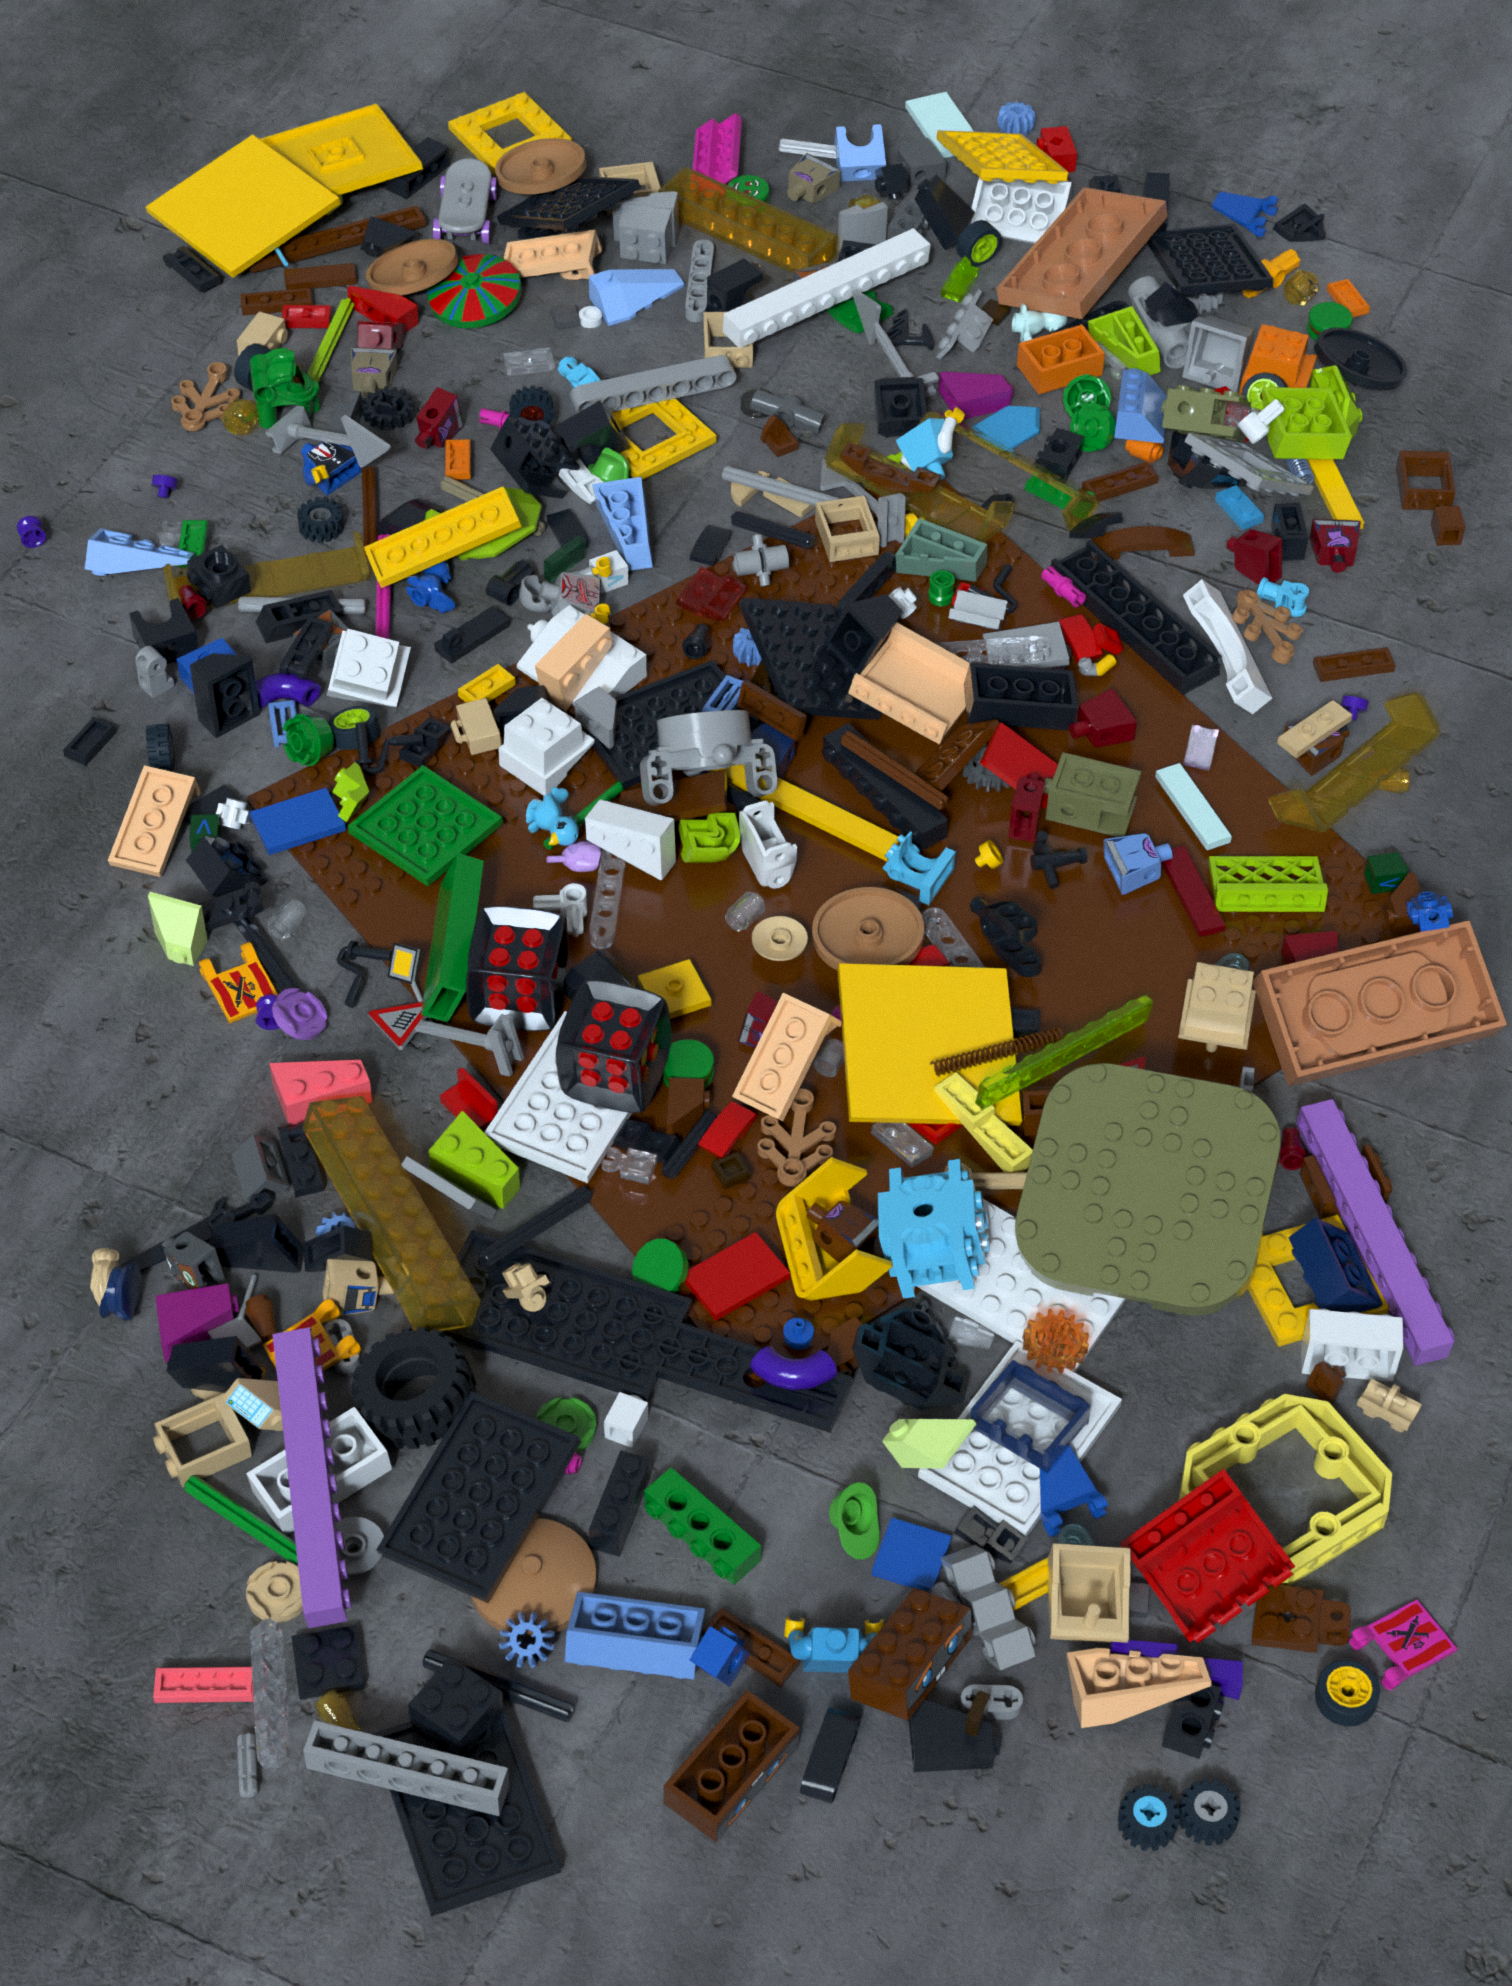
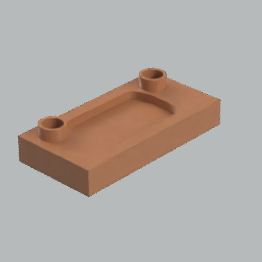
M1470 920L1449 925L1448 928L1427 930L1262 970L1253 980V985L1288 1087L1493 1036L1507 1025Z

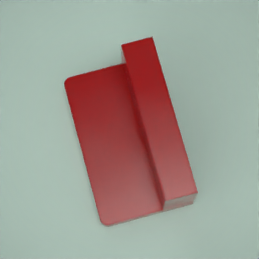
M461 1067L457 1070L458 1084L440 1094V1102L455 1117L463 1111L485 1132L498 1113L497 1101Z

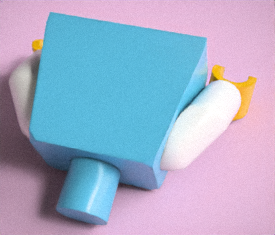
M955 407L954 411L947 410L945 412L946 419L929 418L898 438L896 442L902 452V464L915 472L917 467H921L941 474L940 480L944 479L946 475L942 465L953 457V432L956 424H959L964 419L965 413L958 407Z

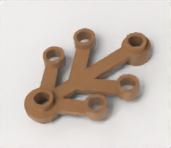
M214 362L207 367L209 381L201 396L194 388L193 381L183 380L180 382V393L188 396L195 405L194 409H190L186 405L185 397L181 395L174 396L171 399L172 409L183 415L181 425L184 429L198 431L205 426L207 421L218 417L223 419V414L225 419L226 416L227 418L230 416L229 414H233L231 405L221 403L227 401L230 404H236L240 402V391L237 388H229L226 392L213 396L218 384L224 383L228 376L227 367L224 363ZM221 404L218 408L205 412L206 409Z
M1240 591L1237 595L1236 604L1238 607L1235 609L1232 619L1239 624H1245L1250 613L1255 617L1252 623L1247 625L1243 633L1245 638L1250 641H1257L1261 634L1260 628L1262 627L1275 646L1271 653L1272 658L1281 664L1290 663L1294 655V646L1288 641H1283L1276 630L1286 634L1290 639L1298 640L1303 632L1300 625L1296 623H1290L1288 626L1283 624L1288 621L1291 611L1284 606H1279L1277 609L1261 601L1255 591Z
M799 1089L790 1106L795 1112L791 1136L778 1124L777 1118L767 1115L761 1120V1131L766 1135H773L789 1152L788 1159H786L775 1148L774 1141L768 1138L761 1139L758 1142L757 1153L762 1158H769L778 1167L777 1177L786 1186H798L806 1179V1171L817 1164L823 1165L828 1159L833 1157V1149L829 1145L824 1144L818 1146L815 1153L800 1161L802 1152L822 1140L832 1141L836 1137V1125L830 1121L822 1122L818 1129L803 1137L806 1114L812 1110L814 1102L813 1094L807 1089ZM769 1123H770V1124H773L774 1126L768 1127V1126H766V1124H769ZM824 1130H830V1131H832V1132H830V1133H825V1132H823V1131H824ZM763 1147H769V1148H771V1149H769V1150H764V1149H762V1148H763ZM827 1153L828 1156H821L820 1154Z

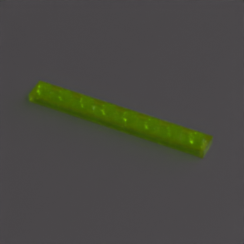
M1147 995L1136 1000H1130L1122 1008L1108 1012L1105 1017L1095 1022H1089L1081 1030L1075 1033L1071 1032L1064 1039L1054 1044H1048L1038 1053L1026 1056L1021 1062L1013 1066H1007L997 1075L985 1078L978 1086L975 1103L984 1110L1147 1022L1153 1001Z

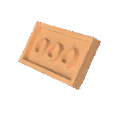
M594 229L507 242L503 259L510 262L516 268L520 278L559 272L561 277L569 280L589 279L590 275L595 274L592 266L593 258L601 253L602 246ZM572 271H577L579 274H573Z
M149 766L143 767L108 858L111 866L162 877L189 802L196 795H200V788L195 777Z
M783 993L732 1097L783 1121L824 1037L837 1026L841 1027L842 1022L824 1011Z

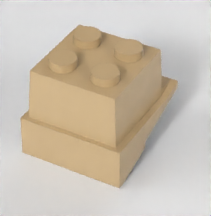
M1197 962L1193 980L1188 979L1178 1038L1204 1042L1209 1052H1215L1218 1045L1247 1050L1256 993L1255 990H1252L1254 972Z
M1053 1543L1048 1556L1050 1639L1128 1643L1130 1548Z

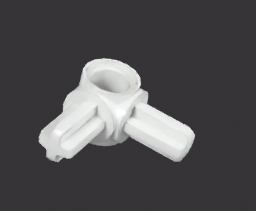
M1275 399L1260 413L1257 411L1251 412L1237 426L1249 441L1255 444L1270 431L1269 424L1285 408L1280 401Z
M568 884L560 890V895H539L533 897L534 909L546 911L561 910V915L567 919V933L573 935V937L583 934V918L587 914L586 890L582 885Z

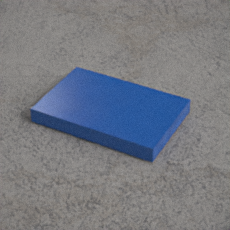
M327 788L250 812L252 823L268 855L346 831L345 823L338 816L339 811Z

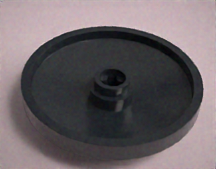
M1338 327L1325 329L1319 334L1314 345L1317 357L1326 367L1337 365L1345 380L1366 388L1376 390L1395 389L1403 383L1407 374L1405 361L1394 349L1381 340L1357 330Z

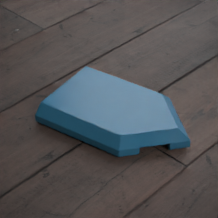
M1005 406L971 426V430L1002 454H1006L1039 434L1040 408Z

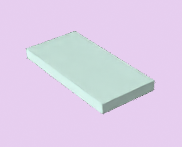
M947 92L908 100L905 103V108L924 136L928 137L943 158L955 155L951 154L936 139L937 130L974 132Z

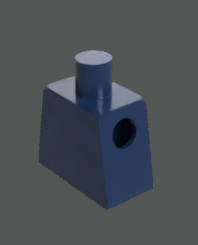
M766 723L761 724L751 732V740L763 739L762 744H767L773 749L777 777L782 779L794 758L795 741ZM755 754L756 759L763 760L762 755Z

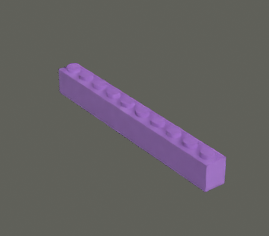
M1333 1099L1301 1107L1296 1125L1311 1155H1315L1336 1200L1335 1204L1366 1267L1389 1306V1315L1392 1317H1402L1403 1343L1414 1366L1447 1358L1455 1341L1453 1331L1450 1327L1446 1326L1442 1318L1440 1305L1434 1302L1429 1292V1284L1426 1278L1421 1276L1417 1268L1416 1258L1412 1252H1409L1405 1244L1404 1234L1400 1228H1397L1393 1220L1392 1210L1387 1203L1385 1204L1381 1196L1380 1186L1376 1180H1373L1369 1172L1368 1162L1364 1156H1361L1357 1148L1356 1138L1352 1132H1349L1345 1124L1342 1110L1337 1108Z
M309 1327L273 1334L303 1614L308 1628L347 1621L346 1609L352 1608L349 1589H344L343 1579H348L346 1561L345 1559L340 1560L339 1551L345 1550L342 1531H337L336 1522L341 1521L339 1503H333V1494L338 1493L336 1476L335 1474L330 1475L329 1466L335 1465L332 1447H327L326 1438H331L329 1420L323 1418V1411L328 1410L325 1392H320V1384L325 1383L322 1365H317L316 1357H322L319 1338L313 1339Z

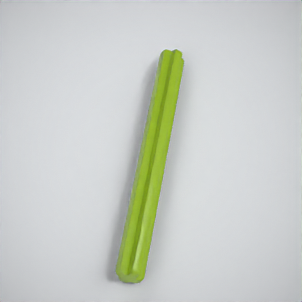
M350 298L341 300L307 372L315 382L319 383L354 308V303L351 302Z

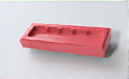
M255 1667L156 1668L153 1699L155 1703L254 1702Z

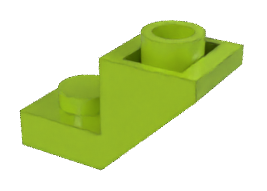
M356 762L348 769L343 767L334 779L337 784L332 792L342 799L340 804L343 806L338 816L346 822L359 811L369 793L361 768Z

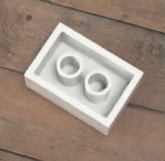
M1310 1309L1301 1342V1373L1311 1374L1315 1365L1324 1361L1331 1369L1339 1366L1347 1374L1345 1378L1393 1382L1403 1351L1402 1317H1392L1386 1314L1369 1315L1359 1312L1347 1313L1330 1311L1328 1309Z

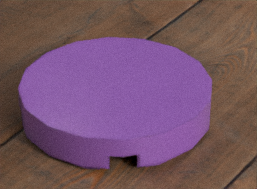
M298 988L285 989L276 997L272 1006L273 1017L277 1025L286 1034L296 1039H315L322 1033L327 1024V1011L322 1002L309 992L306 994L299 992L300 989Z

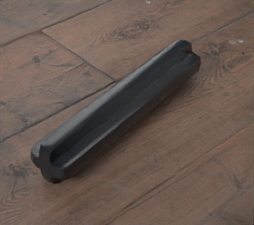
M705 1111L661 1167V1173L664 1177L672 1180L682 1170L699 1148L698 1143L717 1118L715 1113Z

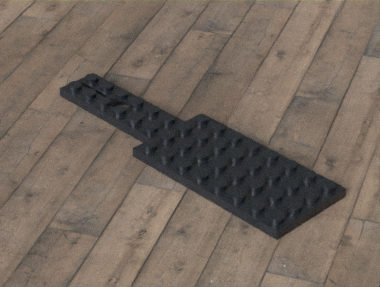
M471 1230L421 1322V1326L429 1328L430 1332L436 1329L444 1332L446 1336H451L456 1341L617 1393L636 1395L645 1402L657 1379L661 1378L829 1433L832 1432L853 1384V1377L837 1372V1376L830 1381L811 1389L790 1391L773 1386L767 1381L761 1387H749L744 1383L743 1378L745 1375L754 1373L750 1368L753 1357L762 1348L686 1325L685 1322L693 1307V1299L524 1246L514 1250L490 1267H485L479 1262L478 1253L499 1238ZM516 1263H520L521 1266L530 1263L536 1275H546L550 1282L545 1286L539 1285L545 1291L546 1302L544 1307L536 1312L525 1310L521 1306L519 1298H506L503 1292L509 1285L502 1272Z

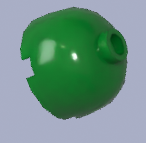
M1085 374L1077 376L1067 384L1063 391L1062 405L1070 419H1072L1075 411H1079L1085 403H1100L1109 409L1111 393L1109 387L1102 379Z

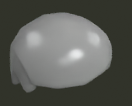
M526 576L522 580L519 590L521 604L532 612L546 613L551 611L552 600L539 596L541 583L538 581V576Z

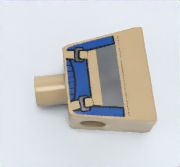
M327 1259L322 1291L323 1302L331 1299L339 1308L340 1316L372 1311L375 1309L377 1295L394 1294L393 1276L377 1277L376 1264L374 1262Z

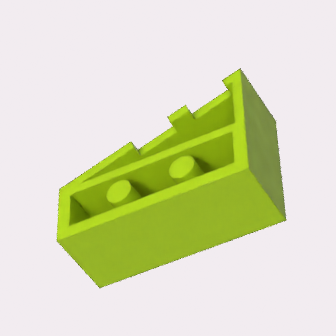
M1133 306L1088 321L1089 334L1104 353L1125 370L1136 368L1142 372H1147L1149 375L1161 372L1159 350Z
M463 1111L429 1149L431 1169L456 1185L502 1209L508 1205L520 1190L519 1168Z

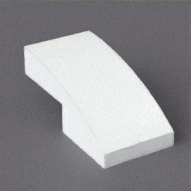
M580 459L576 461L580 465L578 471L560 469L559 476L580 498L589 504L595 502L592 484L603 483V481L591 474Z

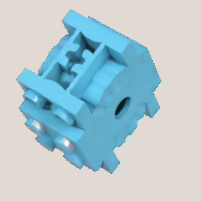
M960 1159L948 1161V1172L906 1178L903 1177L901 1167L889 1169L890 1191L878 1193L879 1240L885 1259L892 1261L893 1267L889 1269L890 1277L897 1276L903 1299L915 1297V1286L960 1280L963 1290L975 1289L974 1276H979L978 1265L986 1264L985 1252L990 1251L989 1237L987 1233H984L985 1229L989 1228L988 1216L986 1211H981L984 1208L982 1192L976 1191L973 1179L970 1180L968 1170L963 1171Z

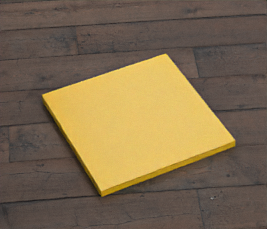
M372 104L260 139L336 196L423 169L420 159L378 104Z
M252 134L145 207L147 213L234 278L341 203L338 196Z
M839 963L837 970L849 1122L962 1124L934 1092V1087L954 1074V1072L951 1070L950 1074L946 1072L945 1075H942L940 1072L938 1077L934 1071V1064L930 1065V1062H935L942 1058L946 1059L947 1057L951 1058L952 1055H961L968 1051H977L978 1048H987L989 1045H998L1004 1041L1014 1040L1006 968ZM1008 1054V1058L1003 1056L1002 1060L998 1057V1060L995 1061L993 1059L992 1063L988 1061L985 1064L982 1061V1065L977 1063L976 1067L972 1065L969 1068L967 1066L966 1070L962 1066L961 1071H958L956 1068V1073L995 1107V1116L1005 1125L1020 1126L1022 1115L1015 1054H1013V1057Z

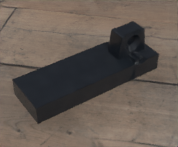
M491 606L459 628H452V630L444 633L442 639L434 643L435 651L452 664L510 627V619Z

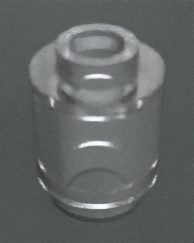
M745 892L728 908L725 915L727 924L735 931L747 929L765 912L763 898L757 893Z
M296 899L283 902L267 920L268 930L271 935L278 939H288L305 921V915L307 914L305 906Z

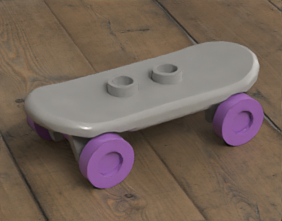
M472 158L461 159L448 168L446 175L441 176L440 193L442 200L439 218H434L433 239L442 240L443 233H447L448 239H453L454 234L456 236H471V240H476V234H482V244H490L491 221L485 219L488 199L489 201H497L498 181L496 177H491V171L484 162Z

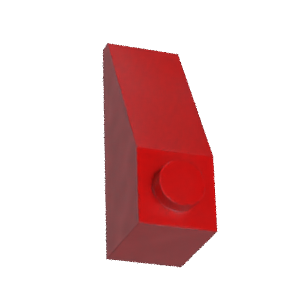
M351 285L347 287L348 298L354 303L353 309L371 321L403 323V334L419 324L417 305L405 297Z

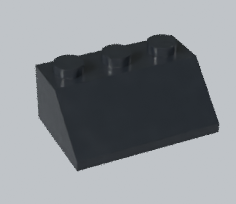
M211 653L190 664L198 721L215 738L260 715L253 660L250 656Z

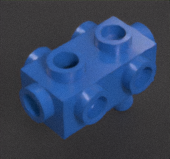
M1433 891L1418 893L1417 897L1410 898L1411 901L1406 902L1409 919L1411 918L1413 925L1416 924L1421 932L1449 927L1448 919L1453 918L1451 903L1450 901L1447 902L1446 895L1439 896V894H1434Z

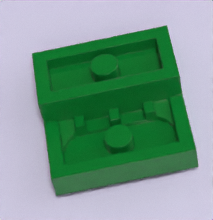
M869 289L862 292L881 305L879 322L893 314L891 305L876 300L875 291ZM853 297L825 309L847 329L857 334L864 331Z

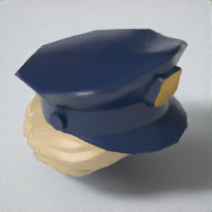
M109 1248L97 1249L93 1252L91 1258L93 1269L90 1288L100 1307L101 1318H107L112 1313H115V1315L125 1321L132 1320L136 1317L141 1298V1273L136 1262L126 1267H120L118 1263L120 1254L117 1250Z

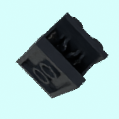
M507 417L490 448L519 487L527 494L563 499L567 490L556 477L558 470L564 468L578 471L580 465L574 459V455L567 451L562 444V440L555 436L549 424L542 420L531 421L523 417Z

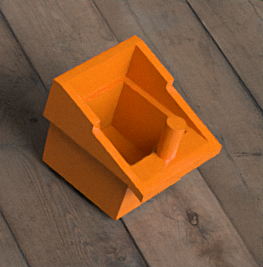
M1262 324L1242 377L1239 395L1242 394L1243 386L1249 378L1263 372L1278 375L1284 379L1288 388H1307L1317 359V355H1306L1309 335Z

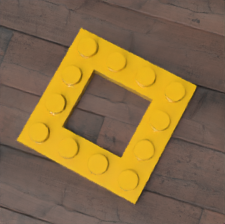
M525 92L448 121L449 130L480 161L484 162L495 176V166L498 160L516 146L547 138L572 141V138ZM518 118L535 136L502 149L485 131Z
M677 399L611 412L621 425V428L654 413L677 434L645 451H642L626 437L630 448L620 452V454L628 460L629 475L632 478L641 477L643 480L716 443V434Z
M1338 1215L1321 1219L1346 1231ZM1306 1224L1261 1237V1247L1255 1273L1247 1288L1278 1347L1302 1340L1310 1309H1319L1315 1303L1294 1308L1272 1266L1296 1260L1292 1254L1293 1247L1288 1237ZM1364 1263L1383 1305L1379 1308L1359 1313L1387 1315L1389 1306Z

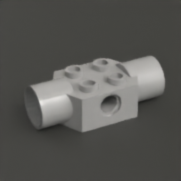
M1151 276L1139 278L1133 282L1128 290V297L1132 306L1157 346L1165 364L1170 368H1181L1185 365L1192 322L1165 326L1159 321L1154 322L1147 314L1149 309L1144 300L1156 291L1160 284L1156 278Z

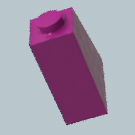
M960 372L939 373V394L949 410L954 411V408L958 407L965 413L963 420L997 412L1005 406H1010L1013 388L1010 383L1006 382L1003 375Z
M228 1283L155 1295L161 1346L165 1362H168L170 1359L173 1345L210 1340L209 1331L234 1319L233 1313L239 1312L236 1294L230 1295Z

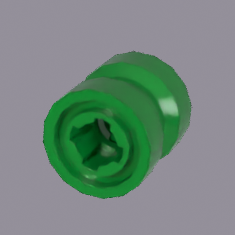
M944 570L933 572L929 578L928 599L936 606H947L952 603V597L954 596L955 577L952 573Z

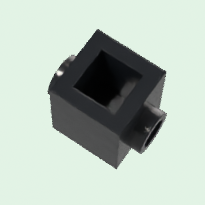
M903 163L884 166L875 170V188L880 193V198L888 196L889 200L902 197L901 193L908 191L909 177L904 172Z

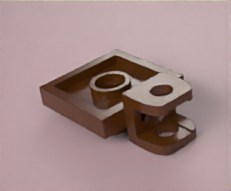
M1271 1584L1267 1587L1269 1593L1257 1601L1252 1645L1317 1653L1318 1640L1319 1644L1343 1646L1349 1643L1351 1607L1344 1602L1325 1600L1324 1590L1279 1585L1275 1588ZM1290 1612L1297 1618H1291L1290 1622L1286 1623L1280 1615Z

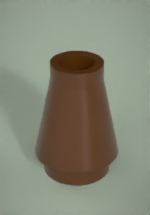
M265 1294L253 1296L245 1303V1313L262 1339V1342H268L273 1339V1334L277 1333L274 1302Z

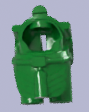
M288 348L273 349L266 354H258L250 359L253 396L256 401L258 424L260 427L269 429L278 422L276 406H303L309 418L313 412L320 410L319 384L296 364L293 350H288ZM294 377H297L300 383H295Z

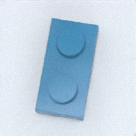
M1237 485L1216 493L1215 501L1241 530L1263 523L1264 514Z

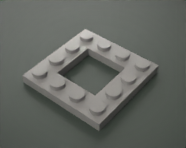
M1188 433L1184 441L1192 446L1191 450L1200 456H1208L1211 458L1210 463L1220 468L1224 466L1229 469V475L1237 479L1243 478L1247 481L1246 485L1256 491H1260L1262 488L1270 493H1273L1275 490L1284 495L1288 492L1298 497L1299 494L1310 495L1314 488L1313 485L1242 441Z

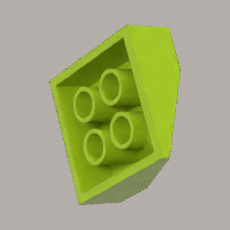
M1263 387L1262 398L1264 408L1275 399L1280 401L1285 408L1269 424L1270 431L1267 433L1268 443L1274 458L1344 459L1352 435L1331 388Z

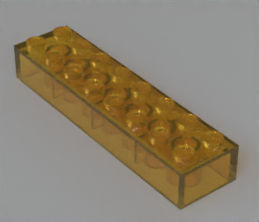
M688 167L681 169L658 189V193L678 192L679 222L793 274L794 271L830 263L836 257L837 234Z

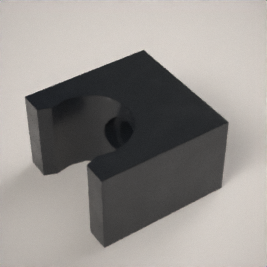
M743 258L708 276L707 312H729L755 300L747 291L751 286L763 280V273Z
M601 400L558 424L567 448L570 452L577 449L579 457L587 469L588 465L596 463L604 448H610L618 453L630 448L621 425Z
M179 598L170 600L172 617L164 623L152 624L146 622L139 611L129 613L133 637L139 649L141 650L146 646L154 647L166 659L167 664L176 662L177 658L198 649L196 630Z

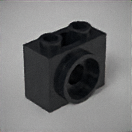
M223 545L187 561L188 572L186 576L189 583L193 587L196 586L200 590L203 599L210 601L216 609L251 592L249 573L237 561L236 556Z

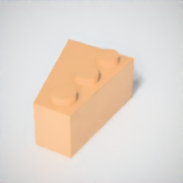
M585 614L535 665L539 686H545L547 701L565 712L613 645L609 627Z

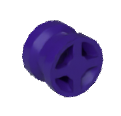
M26 516L17 523V531L25 547L36 548L45 542L46 534L38 517Z
M276 995L262 996L256 1002V1009L258 1011L256 1024L262 1029L275 1030L280 1028L272 1012Z

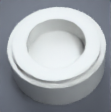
M587 306L579 311L578 315L581 326L595 328L602 323V311L599 308Z

